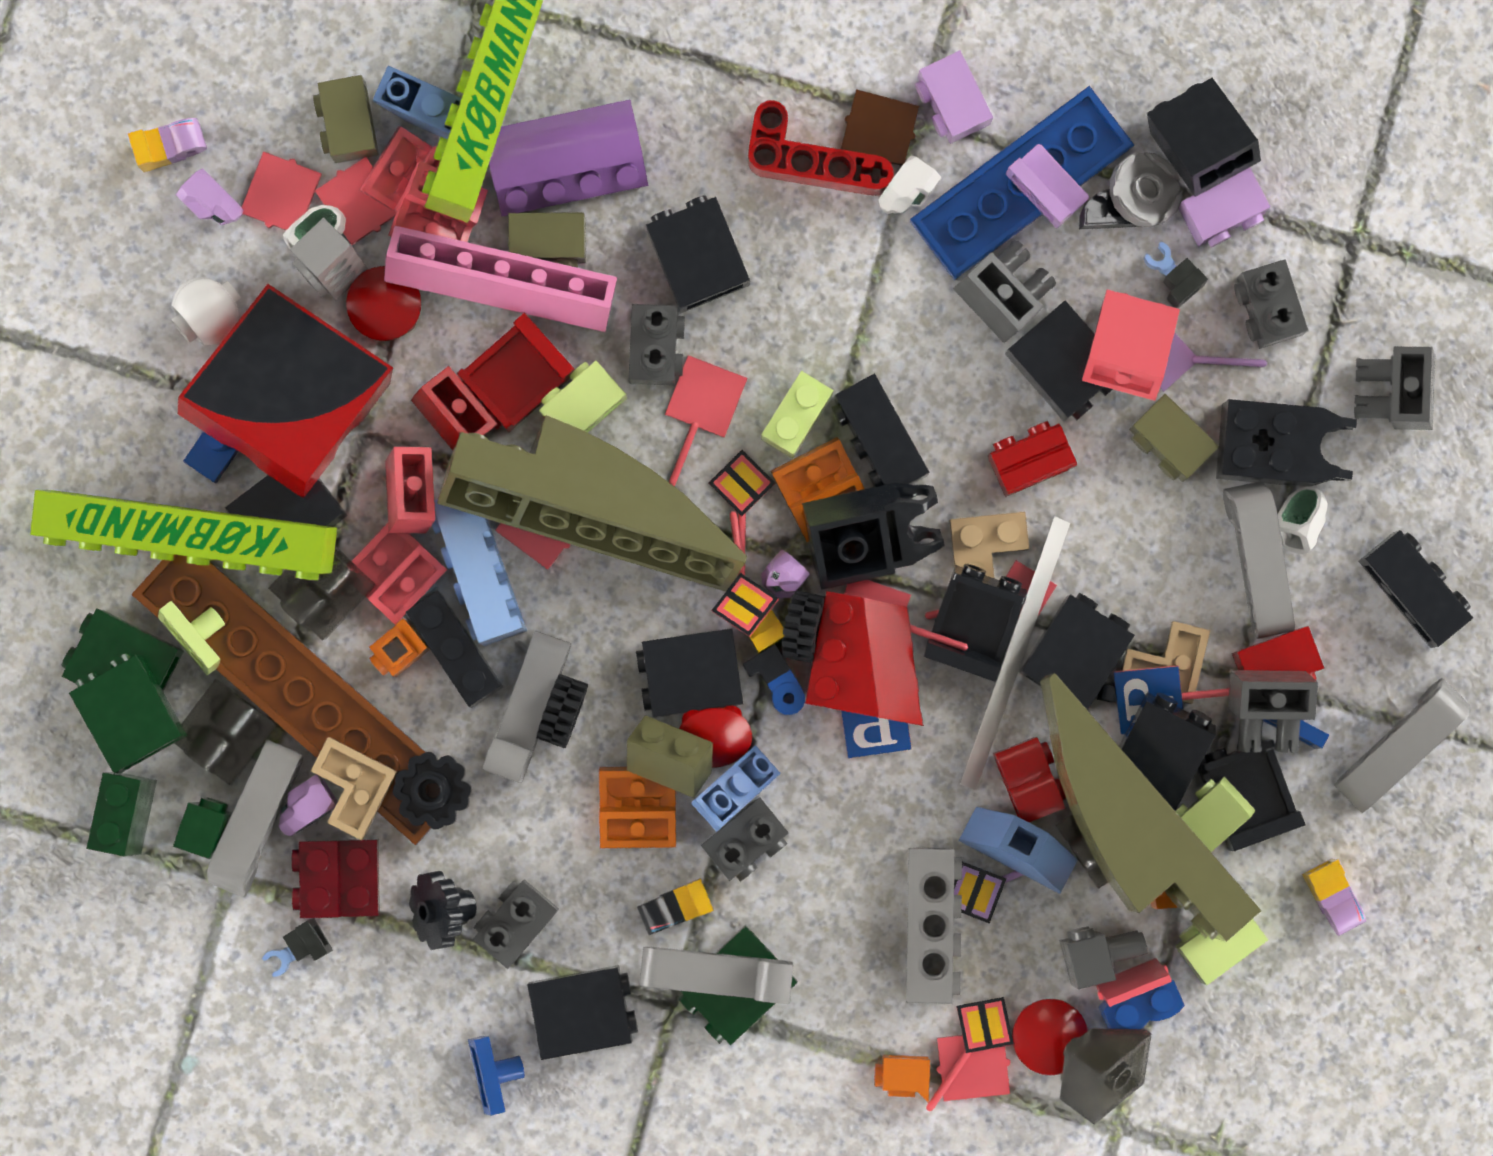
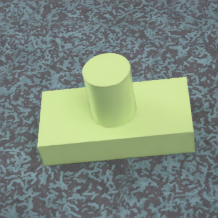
M172 601L159 610L158 619L206 676L219 667L220 658L205 640L225 625L224 621L212 607L190 623Z

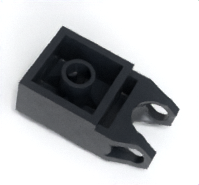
M1228 399L1222 404L1216 479L1246 482L1261 481L1262 483L1290 486H1314L1328 481H1351L1353 471L1344 470L1326 461L1321 453L1320 445L1326 433L1356 428L1357 419L1341 417L1321 407ZM1259 434L1267 440L1268 444L1263 448V452L1259 451L1258 444L1252 442V438H1256Z
M891 483L802 503L813 565L821 590L895 574L896 568L913 565L943 548L945 544L940 529L909 525L916 516L925 513L929 508L938 503L934 487L922 484ZM920 495L928 496L923 500L911 499ZM923 539H934L931 543H918Z

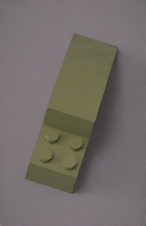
M547 415L542 422L530 453L517 445H502L489 441L487 437L478 433L467 434L461 432L449 460L437 504L725 592L734 582L746 563L747 555L683 492L652 469L615 446L577 427Z
M1055 673L1045 676L1040 680L1056 770L1070 810L1087 847L1106 880L1126 908L1137 913L1143 911L1165 891L1179 909L1183 907L1194 915L1190 922L1203 937L1227 942L1262 910Z

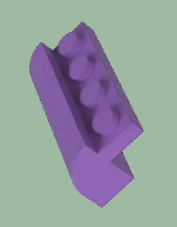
M630 99L501 126L489 162L502 217L507 216L508 213H521L649 186Z

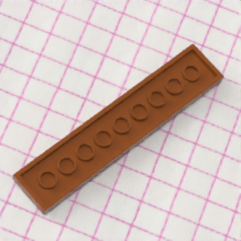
M174 554L173 561L162 560L131 594L157 618L159 610L170 601L175 604L190 623L212 607L225 623L222 628L205 640L220 658L219 667L216 670L316 758H318L328 737L397 771V773L409 770L408 761L411 757L420 756L426 752L213 563L210 562L209 565L186 563L187 556ZM394 778L377 812L414 845H417L431 828L427 822L420 826H414L409 822L408 818L400 814L399 807L402 800L397 799L393 795V788L396 784ZM436 783L429 784L426 789L427 795L431 798H436L440 794V787Z

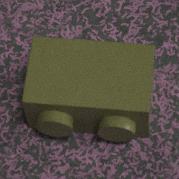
M357 75L317 83L319 94L313 95L317 117H323L326 131L320 132L323 153H330L334 163L378 156L379 151L368 90L363 76Z
M584 212L508 213L509 252L578 268V263H586V218Z
M1166 394L1129 429L1134 434L1131 438L1134 444L1146 454L1151 451L1161 461L1158 464L1159 468L1172 480H1175L1177 477L1182 482L1187 480L1219 448Z
M645 715L627 739V771L695 798L712 773L713 742Z

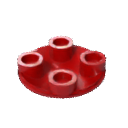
M385 266L370 268L361 273L351 284L346 299L347 313L353 326L364 336L379 341L394 340L412 331L420 316L422 306L419 289L384 281Z
M736 706L709 708L701 711L690 710L682 716V724L679 729L713 742L712 768L723 767L736 762L746 754L751 746V727L742 716V711Z
M1042 999L1023 1008L1015 1021L1012 1038L1014 1050L1026 1067L1042 1075H1059L1073 1069L1082 1060L1087 1050L1089 1035L1086 1022L1075 1007L1058 999Z

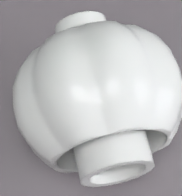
M206 277L190 279L182 284L174 295L172 307L177 315L171 321L189 343L197 338L203 345H218L240 319L236 302L241 297L228 281L221 285L219 282Z

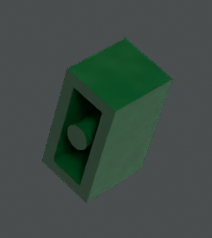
M201 797L200 802H188L173 847L211 859L232 815V812L227 811L229 804L209 797L207 799Z

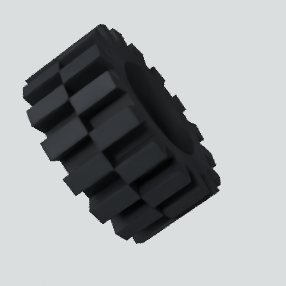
M795 591L788 606V615L785 617L786 625L783 628L782 654L784 658L813 663L825 596Z
M562 674L558 675L542 715L536 735L537 739L566 748L584 702L588 688L587 683Z

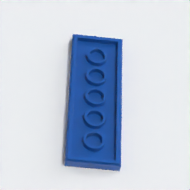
M1090 86L910 219V223L954 281L1043 215L1006 175L1008 168L1019 157L1022 159L1037 144H1040L1081 187L1134 147V143Z

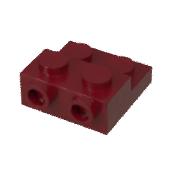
M379 839L300 841L299 849L292 850V871L299 872L300 886L294 887L292 890L293 910H300V918L380 916Z

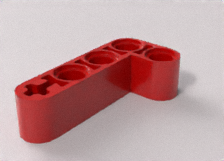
M767 100L757 107L748 150V165L755 175L763 178L871 196L882 195L892 181L894 170L892 164L886 158L785 140L788 127V112L785 106L775 100ZM767 113H775L781 118L782 122L778 127L769 129L760 120ZM762 149L772 151L776 158L770 165H760L754 158L755 154ZM799 155H804L812 161L813 165L809 170L800 172L793 168L792 160ZM834 162H843L848 166L850 172L843 178H836L830 174L828 168ZM856 164L862 165L860 173L863 174H860L859 181H853L856 174ZM875 168L881 170L880 175L883 177L880 178L877 184L872 183V177L869 175L872 174Z

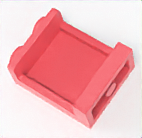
M1107 289L1100 309L1082 381L1156 401L1164 378L1180 309Z

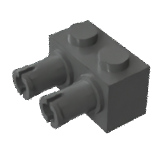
M1016 240L1012 241L998 257L991 252L953 288L1003 343L1007 342L1043 308L1039 300L1056 285L1053 276L1042 283V279L1049 273L1044 268H1038L1024 284L1013 275L1024 262L1030 259V253L1026 248L1019 255H1016V252L1023 246L1022 243Z
M1286 259L1242 272L1237 277L1238 284L1234 285L1236 298L1240 306H1246L1250 318L1246 320L1247 332L1252 342L1257 341L1259 349L1303 336L1309 331Z
M632 304L629 357L630 384L675 386V376H682L683 354L676 353L677 339H684L685 316H678L677 306Z
M1394 346L1391 359H1356V367L1358 369L1356 370V382L1390 381L1392 393L1389 396L1355 395V419H1389V422L1392 423L1396 430H1433L1435 353L1433 347Z
M1231 670L1228 708L1240 719L1237 750L1250 752V748H1253L1252 751L1254 753L1261 752L1263 719H1277L1274 750L1288 753L1289 748L1291 753L1299 752L1300 720H1315L1318 682L1306 671Z
M759 797L701 844V846L729 881L736 876L741 882L758 868L754 863L756 859L765 852L771 858L788 844L784 837L789 832Z
M523 880L519 886L513 881L498 898L503 904L493 915L488 910L473 927L478 931L473 940L507 969L512 966L559 910L557 906L526 880Z
M1086 926L1067 931L1068 938L1059 940L1070 983L1077 989L1116 980L1113 969L1115 962L1148 954L1144 935L1137 930L1105 937L1104 934Z

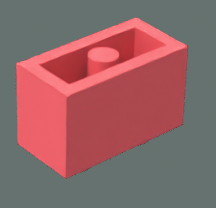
M393 447L385 460L389 533L426 534L435 521L432 448Z

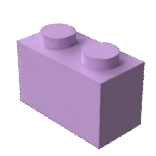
M960 50L919 70L917 77L919 82L915 83V87L924 104L930 102L936 114L931 117L932 122L940 137L946 135L951 144L991 125L993 116Z
M1249 167L1196 197L1193 195L1183 200L1178 209L1197 246L1199 247L1208 242L1210 247H1214L1231 238L1229 231L1241 225L1244 231L1262 223L1264 221L1262 215L1270 209V205Z

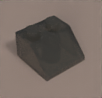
M1091 1028L1080 1038H1073L1067 1044L1063 1053L1065 1058L1063 1072L1060 1077L1062 1081L1060 1100L1095 1125L1144 1084L1152 1033L1146 1029Z

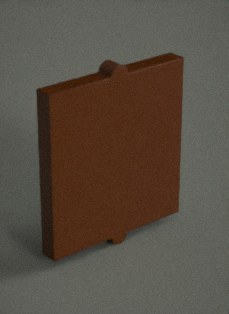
M856 89L850 115L845 117L847 127L841 149L881 156L892 164L902 166L906 160L910 141H913L916 137L913 129L920 106Z

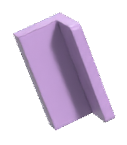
M1037 144L1022 159L1019 157L1006 172L1008 178L1056 229L1089 199V195L1040 144Z

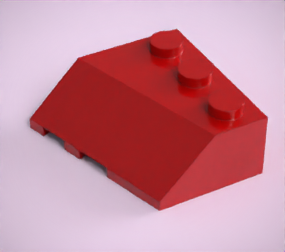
M826 591L805 704L924 726L920 711L919 687L915 673L914 649L908 607Z

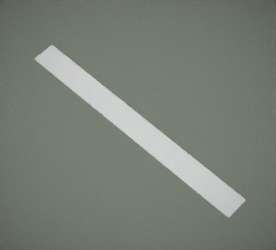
M1054 516L1027 593L1026 601L1020 612L960 785L977 790L1070 523Z

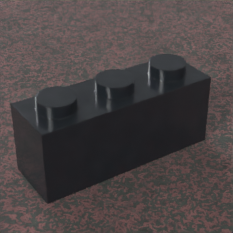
M875 373L834 396L836 405L831 407L841 427L848 424L855 438L849 441L858 458L861 460L866 457L873 471L868 473V476L874 487L891 483L912 485L929 475L928 468Z
M1401 530L1390 534L1358 562L1430 648L1439 647L1473 619V616L1468 612L1471 606L1458 591L1452 592L1443 582L1446 576L1439 566L1432 561L1428 564L1419 553L1422 550L1419 542L1410 533L1403 534Z
M436 591L406 611L468 707H475L503 688V685L442 593Z

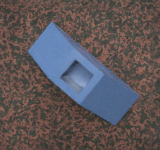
M389 65L373 98L375 103L404 121L446 139L451 130L450 126L444 125L452 103L459 105L461 100L460 97Z
M755 745L694 799L691 804L717 832L781 773Z
M980 807L975 808L959 839L965 845L1059 894L1062 892L1078 860L1050 833L1015 815Z

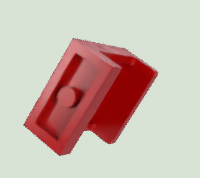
M525 313L513 322L514 326L466 369L463 370L461 368L457 372L465 386L487 408L486 411L497 423L495 426L496 430L503 426L508 432H511L542 404L541 400L555 387H562L571 379L569 376L575 370Z

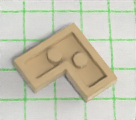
M1025 512L949 520L954 567L955 565L964 567V564H972L984 569L986 576L995 578L992 554L1029 550Z
M1172 621L1163 657L1126 649L1121 671L1179 665L1181 692H1195L1210 630ZM1194 699L1182 700V702L1193 704Z
M331 737L327 738L311 769V772L344 788L327 823L363 840L397 771Z

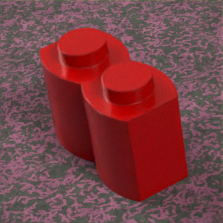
M1033 737L993 753L1017 817L1030 823L1065 809L1063 800L1066 799L1062 784L1059 777L1054 779L1049 764L1054 763V758L1047 742L1040 743L1038 737Z

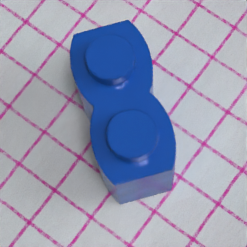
M1172 980L1170 983L1111 1007L1104 1000L1098 1008L1108 1031L1114 1036H1126L1141 1030L1149 1020L1161 1021L1176 1015L1185 1005L1175 981Z

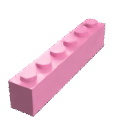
M394 226L386 254L384 281L606 332L617 277Z

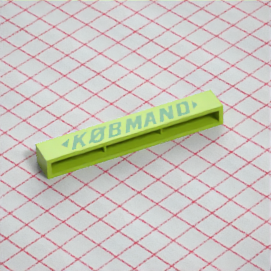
M494 0L493 5L485 4L478 24L485 27L482 38L474 36L467 58L474 60L471 70L469 72L463 69L456 88L457 92L462 93L459 105L451 104L444 124L450 126L451 130L447 139L443 137L439 139L433 156L434 159L440 161L437 171L435 173L429 170L422 189V193L428 194L425 208L468 223L474 210L543 0Z
M35 490L30 535L44 537L43 544L66 546L67 540L78 541L79 549L102 551V545L115 546V554L137 556L138 550L151 551L150 558L173 561L175 554L187 556L186 563L209 565L210 559L223 561L222 568L246 570V564L260 566L259 573L282 575V570L286 569L296 571L295 578L319 580V574L332 573L337 527L56 490Z

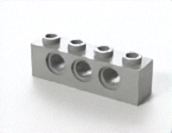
M324 217L290 249L297 258L292 264L322 297L329 293L337 300L361 273L368 270L349 242Z
M909 848L906 1003L952 1004L953 995H960L961 972H953V956L961 957V934L953 933L954 918H961L962 895H954V880H962V857H955V849ZM938 876L945 881L946 891L941 897L932 898L925 893L924 883L929 877ZM933 914L941 916L946 923L944 932L938 936L927 934L923 927L924 920ZM930 953L941 955L945 960L944 969L938 974L928 973L923 967V959L926 955Z

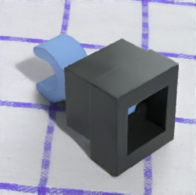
M1160 242L1158 249L1164 254V259L1154 261L1149 254H1146L1144 262L1149 268L1159 270L1160 273L1166 276L1163 283L1171 290L1167 300L1174 308L1178 309L1205 286L1208 278L1188 258L1176 266L1171 258L1170 248L1164 242Z
M312 918L283 936L288 947L283 950H271L262 959L265 961L272 956H276L281 960L280 969L272 973L273 977L284 974L288 970L290 963L294 960L299 961L311 955L313 960L316 961L333 951L315 918Z

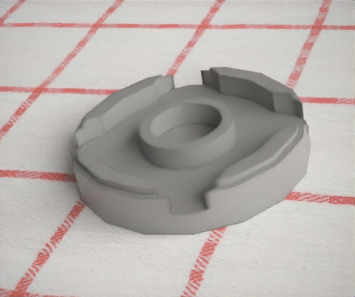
M1148 152L1144 154L1135 153L1126 157L1114 168L1109 180L1110 197L1115 209L1125 220L1136 226L1151 228L1163 224L1178 211L1182 201V190L1180 191L1178 184L1180 178L1173 166L1161 156Z

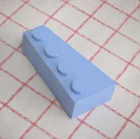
M438 499L434 500L435 521L432 527L435 534L442 533L446 547L441 548V552L448 570L454 568L458 582L454 583L453 586L460 605L466 604L470 616L469 619H466V623L473 641L478 640L479 644L487 646L526 632L524 620L488 519L437 504Z

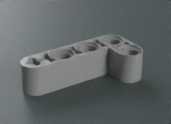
M1261 481L1223 489L1225 510L1229 521L1235 527L1253 633L1259 639L1292 632L1295 630V621L1277 510L1272 492Z
M539 631L534 632L498 734L494 737L483 765L484 771L522 783L538 741L536 735L547 701L558 675L562 674L571 648L570 642Z
M1444 678L1439 679L1419 698L1418 705L1338 779L1334 786L1361 813L1365 812L1468 717L1470 704Z
M269 740L266 742L210 860L207 870L209 884L243 898L247 895L257 872V861L300 770L304 758L303 754Z
M643 947L639 986L754 998L756 1001L789 1004L793 962Z

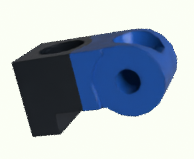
M776 645L769 647L742 664L749 677L758 672L760 673L772 693L771 701L773 707L778 712L784 715H793L803 708L805 703L804 691Z

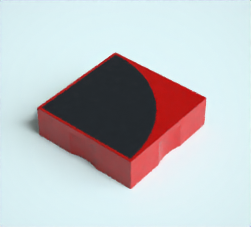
M267 284L179 395L177 414L221 444L243 453L260 470L304 499L335 458V454L344 438L355 427L360 425L388 388L391 382L393 367Z

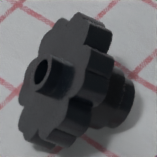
M425 752L420 756H413L409 759V770H403L396 774L393 795L397 799L402 800L399 807L400 814L408 818L409 822L414 826H420L427 822L430 828L434 830L440 829L456 822V811H462L469 807L472 786L466 781H462L465 777L466 769L463 765L457 763L453 756L446 755L438 759L435 753ZM431 783H436L440 787V794L436 798H431L427 795L426 789Z
M442 871L419 874L417 885L411 886L409 906L414 913L412 925L417 932L419 940L421 942L427 941L430 950L453 947L455 936L461 935L462 925H465L476 915V900L472 892L463 890L460 887L455 888L453 880L445 879Z

